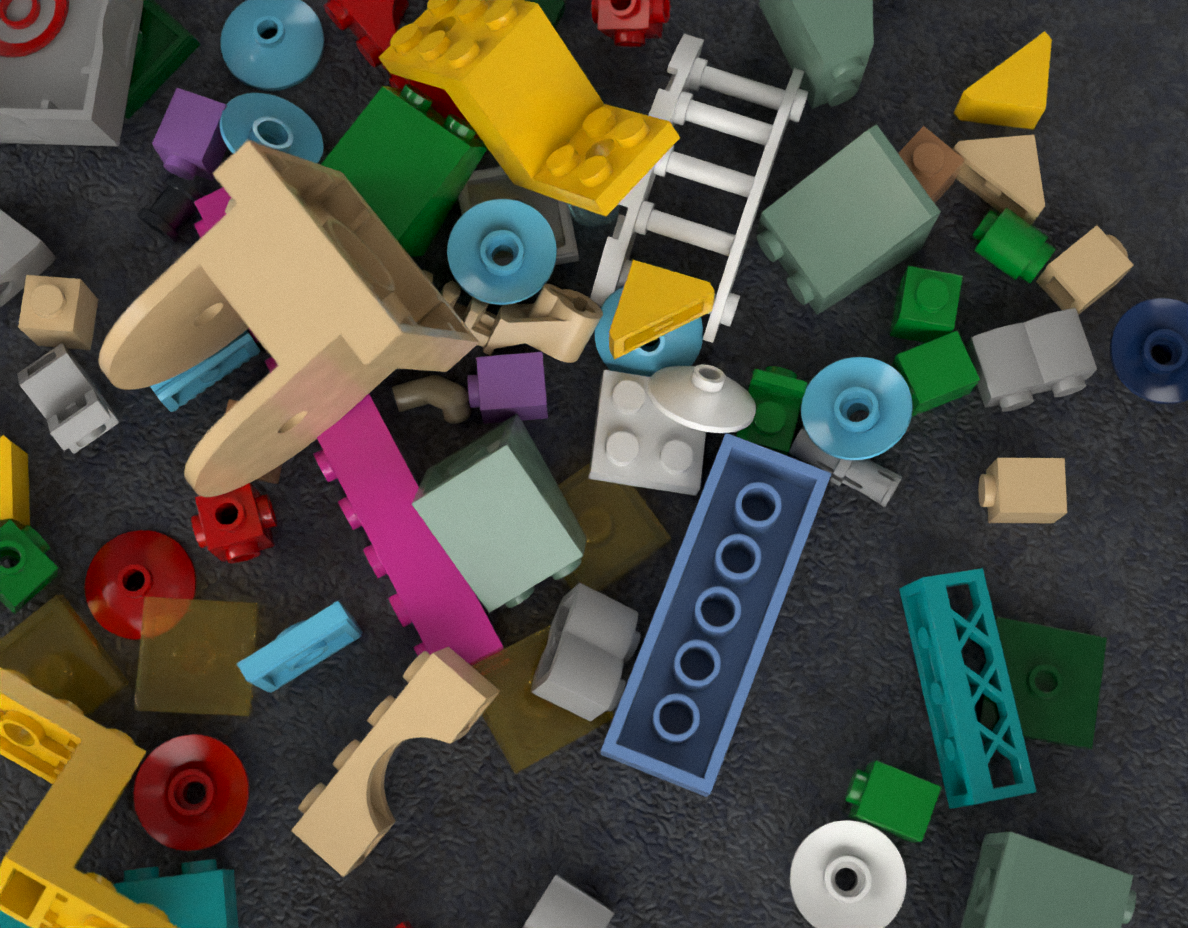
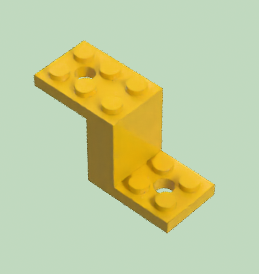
M429 0L427 3L428 9L414 23L399 29L391 38V46L379 57L390 74L445 89L514 185L603 216H607L680 139L670 121L604 104L538 3L524 0Z
M1 667L0 754L53 785L0 865V911L31 928H179L170 923L169 917L159 908L147 903L136 904L117 893L115 886L106 878L95 873L83 874L75 869L120 799L146 751L136 746L132 738L124 732L113 728L106 729L84 716L82 710L72 702L65 699H54L35 688L31 681L22 673L12 669H2Z

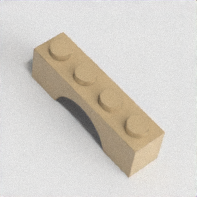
M450 647L433 652L431 655L424 651L412 662L403 675V678L408 682L407 686L396 699L389 695L378 705L368 719V722L373 726L372 730L361 743L354 739L344 748L333 763L338 772L327 786L322 782L309 792L298 807L304 815L291 831L343 877L364 862L396 822L388 806L384 790L386 767L396 748L404 740L417 737L433 738L451 744L467 734L500 692L498 688Z

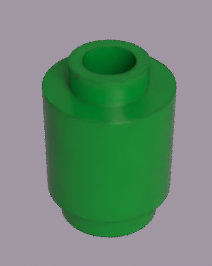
M1008 207L1005 208L1001 215L990 210L972 234L975 239L980 241L974 250L976 253L1012 279L1016 280L1020 277L1029 284L1056 250L1046 242L1047 235Z

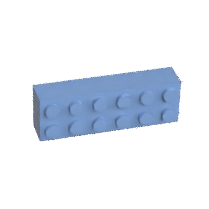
M725 433L605 738L601 755L705 797L711 794L832 473Z

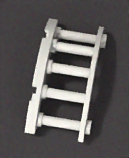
M684 34L668 65L667 72L671 73L672 77L665 90L658 89L648 116L670 121L673 127L675 123L684 125L685 121L765 145L756 176L754 177L675 152L673 145L618 204L628 207L626 216L619 214L613 236L607 237L590 299L601 307L615 290L625 285L632 264L629 258L637 233L645 235L648 230L729 256L718 292L714 296L713 310L708 313L710 317L703 340L713 343L720 324L730 327L733 321L740 295L731 293L743 252L788 122L792 120L799 123L808 91L799 89L804 71L796 68L793 70L786 90L709 67L707 66L708 60L699 58L704 40ZM701 86L778 110L774 124L771 125L692 100L693 94L689 93L690 89L699 91ZM668 172L747 197L748 199L736 235L655 210V204L647 201L655 176L665 177Z

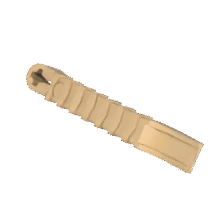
M232 198L228 202L225 213H229L237 205ZM422 270V272L432 283L433 274L426 270ZM454 281L445 284L440 293L480 342L478 345L483 347V352L489 356L492 355L494 349L526 343L559 361L567 363L576 362L603 316L601 308L589 297L574 290L560 289L551 284L543 286L534 304L514 303L503 305L497 316L486 311L489 303L482 302L472 297L467 307L456 303L461 294V287Z

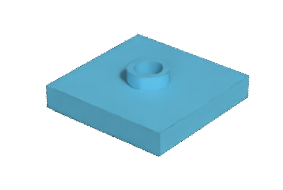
M337 601L308 620L300 621L288 627L276 637V640L243 659L237 665L248 682L266 692L272 693L362 637L363 631L351 613Z

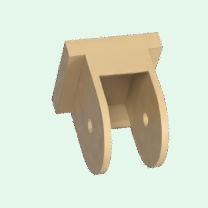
M247 140L213 173L237 205L131 304L107 335L99 354L101 370L115 387L126 390L152 386L191 369L224 348L248 328L252 330L278 363V366L209 430L190 455L184 469V476L194 491L203 497L218 496L238 489L280 466L338 422L397 368L447 372L480 343L342 172Z

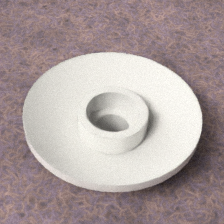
M711 365L665 367L656 371L651 376L648 384V396L660 412L670 419L696 430L712 433L740 431L752 423L756 413V404L749 392L740 384L725 376L720 369Z
M850 820L836 821L817 828L802 841L792 860L790 887L793 899L803 917L815 928H884L899 912L906 893L905 866L896 846L881 831L862 822ZM842 868L850 869L855 875V884L848 891L839 889L835 883L836 873Z

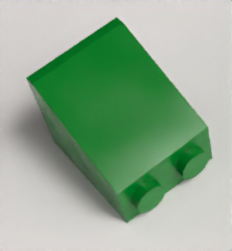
M405 84L403 89L382 86L321 165L342 172L409 256H422L425 254L486 152L487 147L474 138L476 132L468 122L453 114H449L445 118L430 108L434 100L421 90L409 84Z

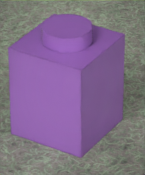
M176 88L152 143L166 170L188 180H193L195 175L213 181L215 177L213 173L218 169L227 149L219 126L222 112L227 107L226 104Z
M542 352L476 357L478 375H468L470 408L480 407L484 424L504 422L515 414H518L521 420L548 418Z

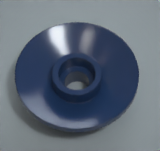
M1171 298L1145 300L1134 305L1124 313L1113 329L1110 339L1112 366L1121 382L1140 398L1159 404H1177L1188 400V304L1183 301ZM1151 349L1162 350L1167 357L1166 364L1157 363L1151 356Z

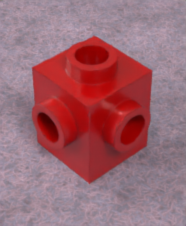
M592 0V18L594 23L598 24L599 31L614 39V45L642 47L645 46V39L662 38V23H667L670 18V0Z
M251 483L218 496L195 497L199 514L191 516V523L197 543L200 548L208 547V551L222 562L240 563L258 557L261 554L260 550L275 546L270 528L277 526V519L271 499L268 494L261 496ZM238 513L237 519L233 523L223 524L222 517Z

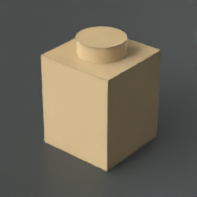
M1096 225L1048 264L1036 282L1062 310L1076 308L1079 315L1119 283L1134 264L1128 259V254L1123 244L1114 236L1106 235Z
M26 275L18 328L37 346L57 347L63 342L67 348L91 350L98 298L81 279Z
M997 458L986 469V474H981L979 478V503L981 507H988V523H1055L1067 514L1065 458Z

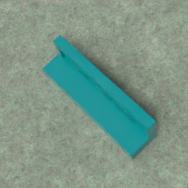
M983 568L922 577L899 588L949 809L1035 793L1036 787ZM968 584L973 609L967 619H964L951 609L946 587ZM968 637L984 650L986 664L979 675L965 666L961 650ZM981 694H984L997 704L1000 718L992 732L977 721L974 706ZM995 750L1010 760L1015 780L1014 785L993 788L988 762Z

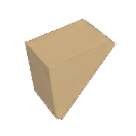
M1035 134L959 141L952 150L965 159L956 179L1000 213L1008 207L1033 225L1045 207Z

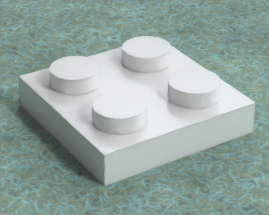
M604 370L600 381L588 479L696 496L700 490L706 432L684 426L660 412L648 396L647 389L651 377Z

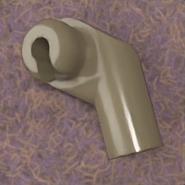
M431 375L392 386L399 412L431 404L442 409L444 420L451 424L463 422L471 415L472 409L468 403L469 394L466 388L442 376Z

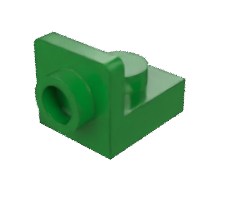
M768 366L765 368V371L754 369L748 392L756 404V413L752 423L748 427L737 431L736 437L788 456L802 399L808 383L796 379L797 374L785 368Z

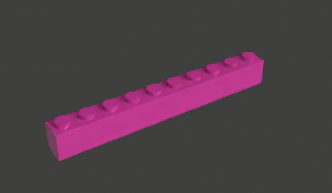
M224 187L194 201L202 217V220L194 223L200 238L227 214L225 209L232 197ZM248 328L255 343L259 342V339L255 336L252 330ZM273 357L265 360L271 373L278 366V363ZM368 394L338 422L317 437L322 449L313 453L328 483L338 478L347 496L339 500L338 503L352 530L363 526L372 544L364 548L363 551L377 578L388 574L397 593L388 597L400 623L403 627L413 623L423 642L414 646L417 656L424 651L431 655L433 652L450 647L476 669L506 652L476 594L412 505L419 487L370 394Z

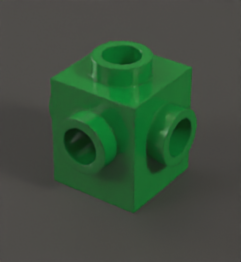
M9 520L0 528V562L11 559L18 564L12 568H4L0 565V600L16 614L57 577L58 567L45 555L50 550L49 545L32 527L26 525L20 530Z

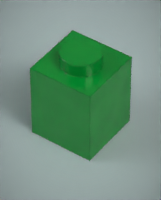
M908 266L898 285L890 336L927 343L951 333L955 327L963 276Z
M958 331L899 353L891 364L901 374L909 387L913 404L912 417L970 394L980 381Z
M873 761L867 764L865 771L856 769L845 796V801L853 804L848 817L911 843L922 842L941 786L879 761Z

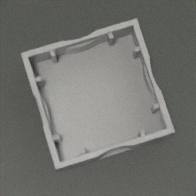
M13 0L7 8L8 19L11 21L24 19L32 9V0ZM39 0L41 5L40 14L37 20L27 28L12 29L0 19V39L9 43H23L39 36L48 27L53 18L55 0ZM69 0V10L65 23L57 36L48 45L35 53L22 57L0 56V143L119 146L144 0Z

